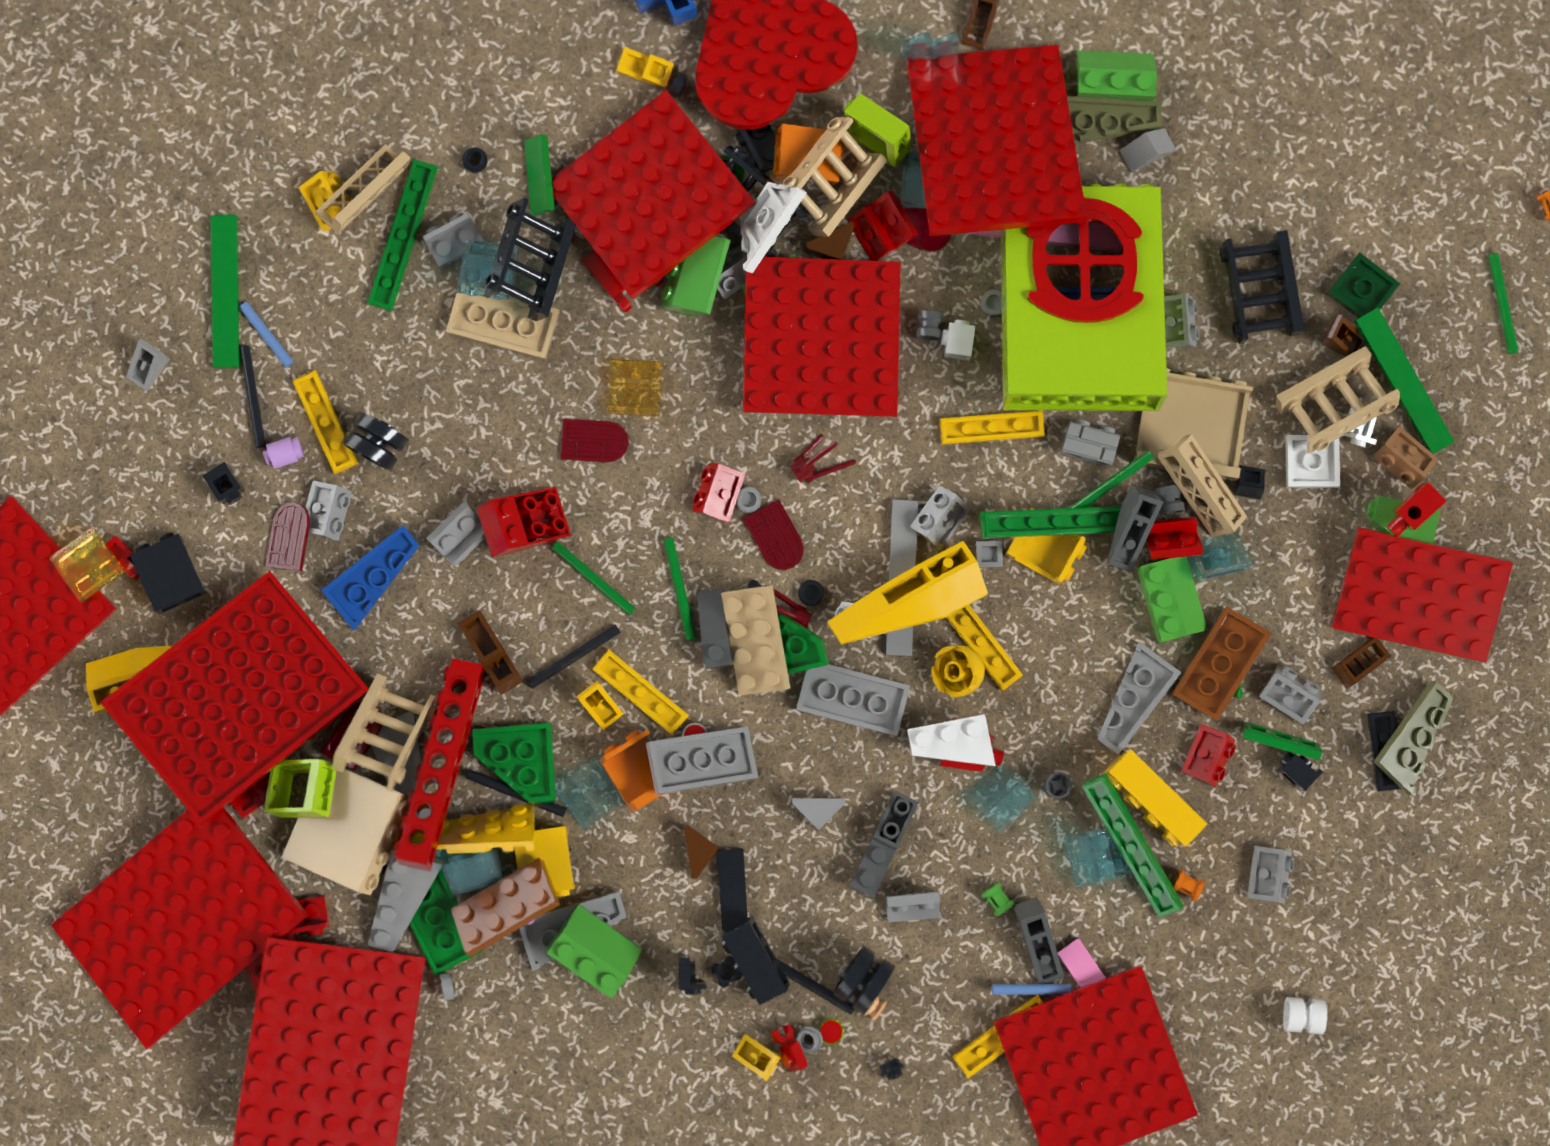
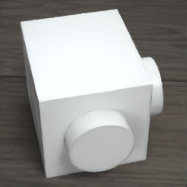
M955 320L954 323H949L948 330L943 329L941 345H946L944 357L970 361L975 326L970 325V322L965 320Z

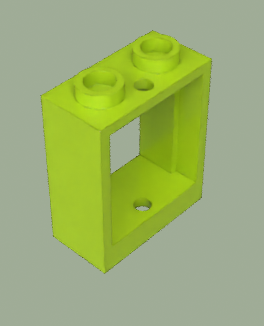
M861 93L855 100L851 99L844 109L845 117H851L854 120L847 129V132L856 142L871 152L882 153L887 159V163L896 168L911 150L910 126Z
M321 759L283 760L270 771L264 812L280 818L329 817L337 770L333 769L332 763ZM294 773H309L304 807L288 808Z

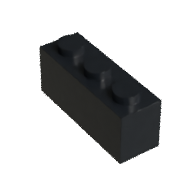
M753 915L724 930L721 936L722 946L726 953H731L735 960V970L740 977L743 976L748 984L746 986L747 991L753 1000L756 999L758 1004L761 1005L788 991L790 982Z

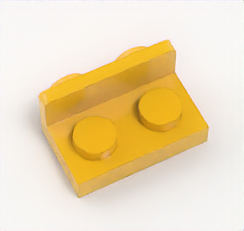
M320 171L298 187L323 232L330 231L332 228L315 212L343 185L341 178L334 171ZM345 192V201H352V199ZM330 206L325 212L334 219L341 211V207Z

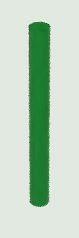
M1493 253L1488 255L1507 351L1508 355L1517 354L1519 351L1499 254Z
M1147 450L1069 508L1088 507L1155 458L1150 450Z
M667 538L663 541L686 641L697 639L674 539Z
M557 541L551 549L625 613L630 616L635 611L636 607L560 542Z

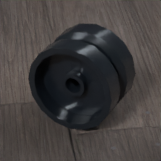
M359 411L353 424L355 428L365 435L362 436L356 432L347 431L341 444L374 464L392 471L397 458L385 448L389 447L397 452H401L406 447L409 439L384 421Z
M864 945L854 959L852 958L847 964L832 993L842 1001H846L857 990L858 992L853 999L852 1007L863 1015L872 1006L895 968L893 964L883 958L876 963L872 970L869 969L875 959V952Z

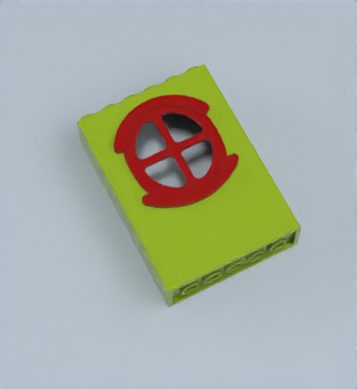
M1100 184L1082 186L1087 220L1086 222L1079 223L1080 252L1077 255H1049L1046 253L1045 248L1050 236L1061 225L1001 230L1003 410L1160 411L1167 397L1161 187H1153L1150 184H1142L1138 187H1128L1125 184H1116L1112 187H1102ZM1090 221H1099L1115 233L1123 248L1122 255H1092L1090 253ZM1048 265H1076L1080 268L1081 298L1079 300H1070L1056 290L1046 272ZM1093 265L1122 266L1124 274L1118 287L1106 298L1093 300L1090 296V267Z

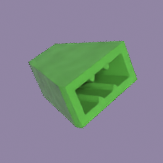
M1380 495L1375 497L1367 506L1366 516L1370 517L1369 524L1380 532L1392 534L1386 526L1396 517L1392 511L1402 500ZM1413 507L1410 510H1408V515L1410 518H1413L1416 515V511ZM1440 509L1416 530L1407 528L1399 536L1434 543Z

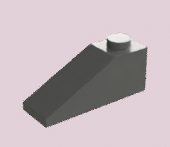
M1131 484L1120 509L1107 560L1108 564L1130 572L1132 571L1163 504V501L1155 492Z
M723 588L697 593L705 668L709 670L734 666L721 593L724 592Z
M1038 897L1013 905L1018 926L1038 983L1046 984L1063 978L1064 974L1047 916Z

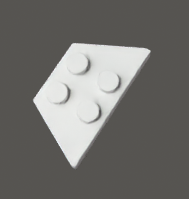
M767 182L755 200L756 205L749 209L740 223L742 251L747 253V261L743 263L745 271L754 272L769 248L775 243L783 227L790 221L791 215L806 195L805 190Z

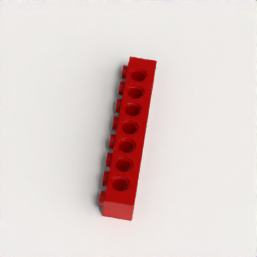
M452 658L450 666L445 668L443 680L446 682L443 691L440 690L437 696L436 705L439 706L437 714L432 715L429 729L432 730L430 739H426L422 750V754L425 755L422 765L419 764L415 774V779L418 780L416 788L411 790L408 798V805H410L409 813L403 816L401 823L403 834L401 840H397L394 847V856H396V860L400 865L431 872L486 675L482 664ZM457 686H466L464 692L460 694L454 693V689ZM459 710V714L455 718L447 717L449 711ZM443 735H452V739L449 742H440ZM437 759H444L445 764L442 767H433V763ZM430 784H438V789L435 792H426V788ZM423 809H431V814L427 818H419V813ZM416 834H423L424 839L421 843H411L412 838Z

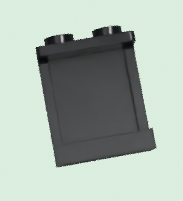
M174 533L166 534L159 538L160 542L151 546L149 543L143 544L135 549V553L130 555L154 611L159 615L207 593L184 545L183 537L179 533L176 535Z

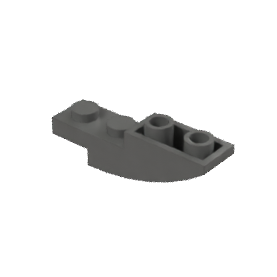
M894 791L849 887L850 889L871 899L875 897L918 805V801Z

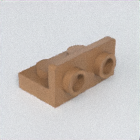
M1400 426L1392 432L1382 447L1373 455V458L1410 489L1417 486L1439 460Z

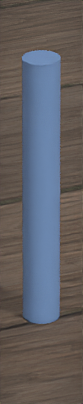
M244 302L240 305L239 309L286 368L293 364L292 358L249 303Z
M992 984L991 990L992 995H1062L1071 991V984Z

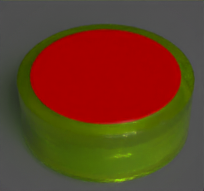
M835 1018L823 1020L818 1027L822 1035V1042L827 1045H836L844 1037V1027Z

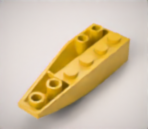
M964 541L880 586L829 620L827 624L842 645L944 619L987 596L988 592L977 560Z
M172 646L134 648L86 663V688L93 712L101 714L107 712L100 702Z

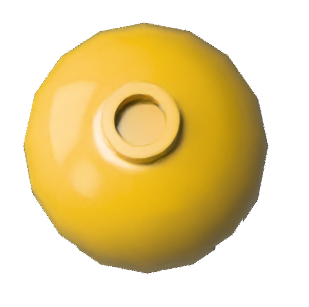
M951 645L943 647L936 653L934 658L937 659L935 666H932L931 673L933 682L940 692L957 698L969 695L980 687L984 679L985 667L982 658L975 650L968 646Z

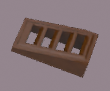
M972 0L961 44L982 50L986 49L1000 0ZM977 3L992 7L991 11L988 12L976 8ZM974 14L989 17L988 22L973 18ZM974 23L986 27L985 32L971 28V24ZM969 33L982 36V42L968 38Z
M1372 637L1333 666L1332 669L1346 689H1348L1389 659L1391 655L1378 638ZM1372 646L1380 657L1378 660L1368 650V647ZM1360 653H1364V655L1371 663L1370 666H1368V664L1362 658ZM1351 660H1356L1363 670L1361 673Z

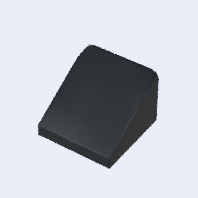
M1240 465V477L1237 480L1235 495L1261 499L1265 488V469Z

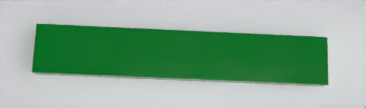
M413 159L367 305L393 312L438 166Z
M211 215L213 368H240L238 216Z
M1375 308L1354 320L1393 391L1399 390V402L1426 449L1435 454L1454 443L1451 434L1380 309Z
M1121 506L980 512L982 539L1115 533Z
M1105 773L1085 781L1082 784L1083 790L1158 917L1160 918L1182 910L1184 906L1107 774Z

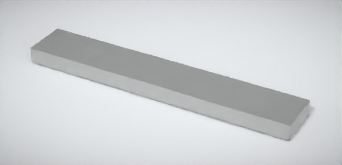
M892 500L889 581L916 566L917 532L910 525L918 516V501ZM913 626L886 633V655L912 656Z

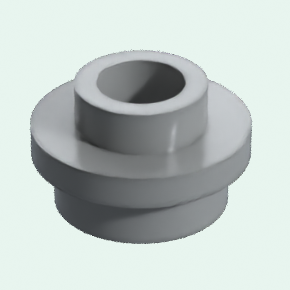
M813 1026L803 1027L796 1036V1041H799L802 1050L806 1053H813L822 1045V1035ZM807 1035H811L813 1037V1043H809L806 1040Z

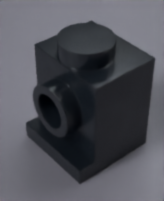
M226 462L203 475V478L220 503L225 504L227 502L228 505H232L242 498L240 493L244 492L245 489L230 465ZM230 482L231 488L227 491H224V483Z
M1287 752L1279 761L1282 766L1278 771L1301 792L1306 791L1323 773L1319 768L1313 770L1311 768L1313 764L1302 755L1298 756L1297 754Z

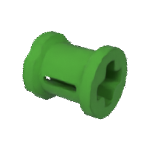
M997 882L980 895L983 899L986 898L993 907L996 917L1015 904L1013 900H1009L1000 888V882Z

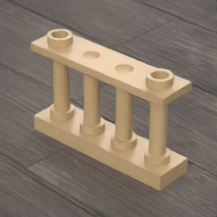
M836 117L832 119L827 125V130L796 170L782 183V185L791 188L798 187L802 189L808 179L811 178L829 198L828 204L822 211L807 194L800 202L814 217V222L808 228L814 236L829 237L887 162L882 153H865L846 131L854 121L851 117ZM839 139L858 160V165L852 173L832 151V148ZM824 159L844 179L842 186L837 192L817 170Z
M1366 346L1276 395V407L1279 413L1283 415L1288 411L1293 412L1310 437L1307 439V452L1309 454L1316 450L1322 451L1326 449L1332 441L1383 413L1388 414L1394 411L1399 405V390L1396 389L1387 394L1369 371L1371 353ZM1355 374L1360 375L1378 400L1364 406L1346 380ZM1331 387H1337L1355 412L1342 419L1323 394L1324 391ZM1310 399L1316 400L1333 425L1319 431L1301 405Z
M377 673L334 754L333 769L343 772L347 763L351 765L353 762L388 776L387 790L392 792L396 783L401 784L406 773L404 767L427 721L430 722L432 715H436L437 708L434 707L435 696L430 695L424 706L388 692L389 689L385 688L387 677ZM385 701L420 716L415 726L378 712L376 708L378 703H384ZM377 722L407 734L409 738L405 746L367 732V724ZM365 742L398 755L399 758L394 767L357 753L356 745Z

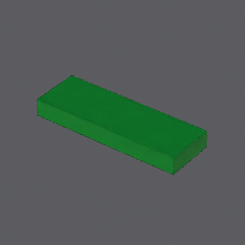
M543 134L524 141L530 210L533 216H540L555 210L548 136Z
M1244 722L1242 735L1244 739L1320 761L1322 750L1319 743L1252 723Z

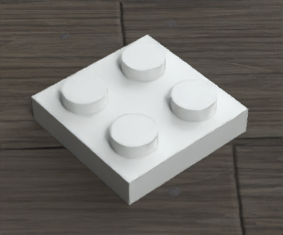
M1309 435L1285 436L1286 488L1340 487L1339 438L1332 441L1326 449L1322 451L1316 450L1309 454L1307 452V439L1310 437Z

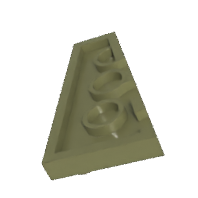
M1067 96L1075 144L1154 131L1162 126L1161 101Z
M1437 681L1429 682L1374 760V763L1407 795H1414L1417 788L1414 786L1418 775H1422L1426 766L1423 764L1428 751H1432L1434 747L1436 731L1442 727L1453 697Z

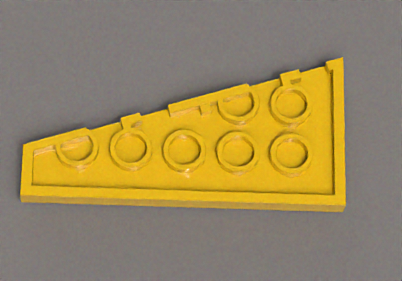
M517 804L508 809H492L483 814H467L458 819H445L437 850L447 849L448 854L488 852L493 847H501L503 852L513 851L516 846H525L526 851H534L535 820L533 805ZM400 830L397 839L393 841L389 851V856L391 854V850L396 844V841L401 840L403 830ZM416 834L412 838L411 843H421L424 835Z

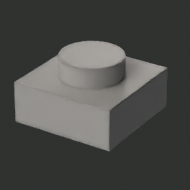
M1002 541L975 542L976 560L979 568L1003 567Z

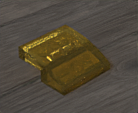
M611 359L608 414L660 417L663 362Z
M93 527L49 557L81 603L124 572L114 554L107 548L101 536Z

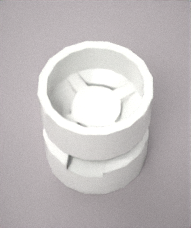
M1286 997L1283 1014L1284 1030L1286 1032L1300 1033L1303 1029H1306L1310 1034L1323 1035L1327 1024L1326 1001L1309 999L1307 1002H1304L1302 998Z

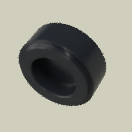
M681 72L676 76L668 92L673 98L676 99L680 95L688 79L687 76Z
M807 580L800 585L798 597L804 605L815 606L822 601L824 589L819 582Z

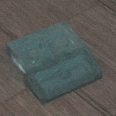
M955 31L932 40L929 32H925L904 41L902 58L905 61L918 58L935 59L957 54L960 42L959 37Z
M600 755L593 758L556 786L557 793L584 830L624 802L599 760L602 758Z

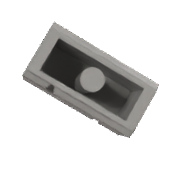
M1075 419V422L1070 421L1067 425L1060 454L1110 468L1115 458L1120 435L1115 434V429L1111 427L1100 426V429L1090 427V422Z

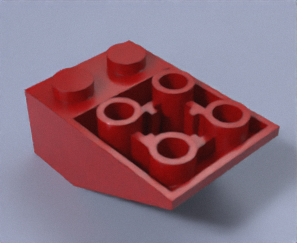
M556 487L492 499L476 508L492 558L516 553L571 536Z

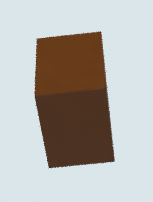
M850 222L835 229L829 237H818L806 243V252L822 259L844 260L854 230L853 223Z
M1338 314L1330 322L1320 344L1347 357L1363 348L1365 340L1355 326L1343 315Z
M684 826L692 879H696L719 847L692 827Z

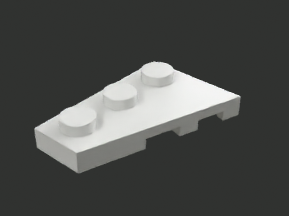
M985 714L907 729L912 756L995 766Z

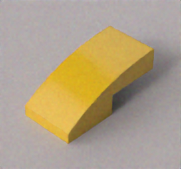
M624 47L615 73L666 88L674 63L652 54L647 56Z

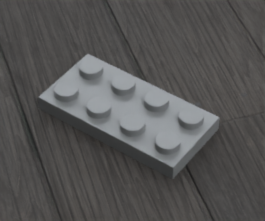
M829 664L806 670L796 710L897 737L910 685Z
M748 726L646 743L656 795L758 778Z

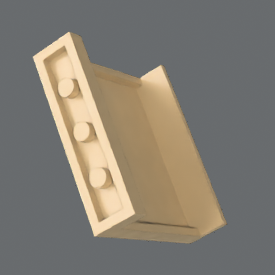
M1166 368L1167 397L1160 411L1141 412L1134 460L1147 450H1150L1155 458L1144 466L1165 469L1157 454L1162 450L1175 447L1184 436L1192 434L1223 480H1238L1241 470L1238 466L1248 402L1253 387L1247 386L1246 382L1232 380L1231 383L1221 382V378L1215 376H1206V379L1197 378L1196 374L1192 372L1174 374L1170 373V369ZM1174 455L1169 456L1174 464L1180 466Z
M345 768L343 772L336 771L329 817L298 818L281 858L358 893L371 895L378 885L382 867L389 859L392 843L399 835V827L403 816L410 809V805H408L409 795L396 790L388 791L387 786Z

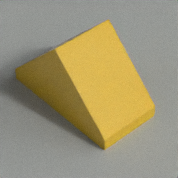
M595 681L576 696L603 730L623 715V712L598 681Z
M744 1034L732 1057L761 1078L768 1080L780 1059V1054L749 1035Z

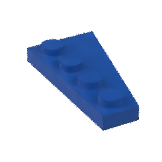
M402 525L321 591L355 631L419 547V544L405 526Z

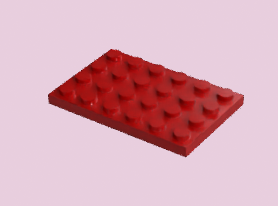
M1357 527L1332 628L1486 663L1513 562Z

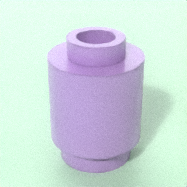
M288 437L267 444V450L263 451L267 465H273L274 469L298 462L299 458L304 457L297 437L293 439Z

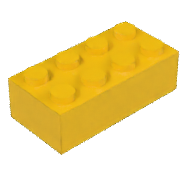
M1131 749L1123 751L1102 773H1106L1114 788L1118 791L1120 790L1125 795L1123 800L1133 810L1135 808L1141 810L1144 813L1142 819L1150 827L1159 828L1163 832L1161 835L1162 839L1171 847L1173 845L1175 847H1186L1207 825Z

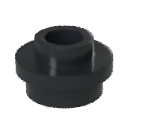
M473 147L464 152L462 164L468 172L480 173L486 168L488 158L482 149ZM478 157L480 162L477 165H473L470 163L471 158Z
M899 1058L890 1060L880 1066L881 1078L887 1077L888 1081L896 1079L903 1075L901 1070L905 1068V1065L900 1062Z

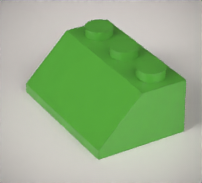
M1077 50L1076 97L1154 101L1157 78L1154 54Z
M715 236L669 271L668 283L661 294L663 300L661 307L687 317L709 315L731 240Z
M1187 557L1165 559L1140 566L1136 569L1158 644L1208 630Z
M579 903L547 944L548 955L611 999L627 979L642 951L640 946Z

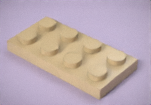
M464 283L459 284L446 328L447 334L546 360L560 313L559 309L551 307L549 317L534 321L528 318L530 308L526 303L501 293L486 298L484 297L485 289Z
M773 585L722 592L721 596L739 696L789 689L790 683Z

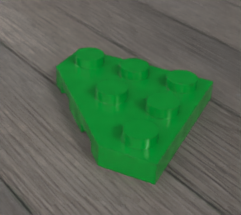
M777 612L788 674L829 665L823 638L790 617Z
M551 723L472 729L474 756L529 804L557 802Z

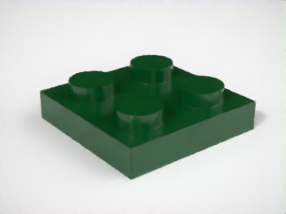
M1359 252L1328 291L1327 295L1354 316L1360 318L1375 308L1381 309L1400 283Z

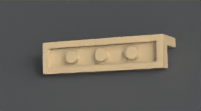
M385 144L316 210L315 214L339 234L408 167L411 157L404 151L398 156ZM386 154L392 162L386 168H379V159ZM364 173H376V178L371 183L362 185V175ZM347 190H358L359 194L352 201H345L344 193ZM330 206L341 207V211L334 219L325 212Z
M1193 435L1184 436L1175 447L1162 450L1157 454V457L1212 538L1235 532L1247 515ZM1174 455L1180 466L1174 464L1169 456ZM1184 477L1190 479L1194 487L1187 484ZM1197 498L1203 499L1208 507L1200 504ZM1211 518L1219 521L1222 527L1217 528Z

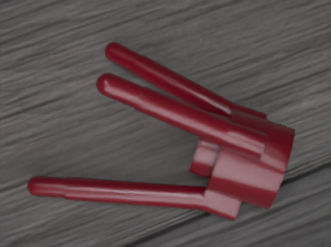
M821 434L798 457L793 459L794 463L789 467L800 483L805 480L810 483L816 478L854 465L856 461L853 459L812 473L816 470L813 463L838 445L834 441L809 459L806 456L824 438V435Z
M773 588L774 596L794 608L789 611L776 606L777 612L790 617L807 628L812 613L807 612V608L798 605Z

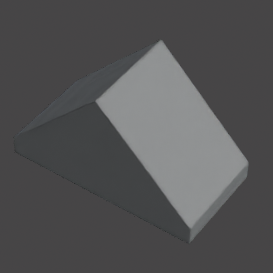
M1163 128L1144 133L1119 150L1130 173H1133L1175 152L1176 148L1167 131Z
M140 339L126 378L145 391H148L170 358L143 339Z
M792 798V804L819 830L845 804V799Z

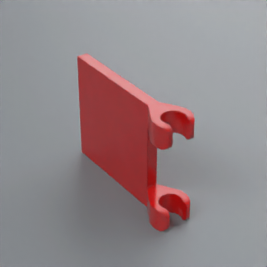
M593 250L581 260L582 263L613 298L624 313L628 312L632 306L622 293L625 289L597 252ZM660 278L654 285L659 287L663 284V278Z

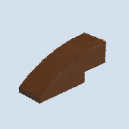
M480 610L457 623L500 695L523 682Z

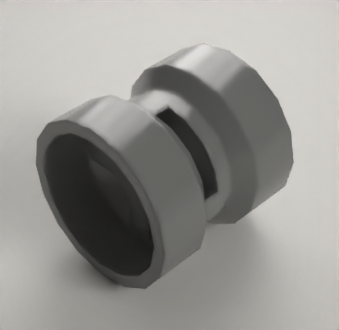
M933 310L918 311L917 320L920 322V327L916 329V338L926 340V336H930L932 341L941 340L942 331L938 327L943 322V313Z
M1177 485L1155 489V493L1163 501L1159 511L1160 515H1167L1168 512L1179 513L1185 511L1184 502L1180 500L1182 492Z
M1052 773L1044 780V791L1051 798H1063L1071 792L1072 781L1065 773Z

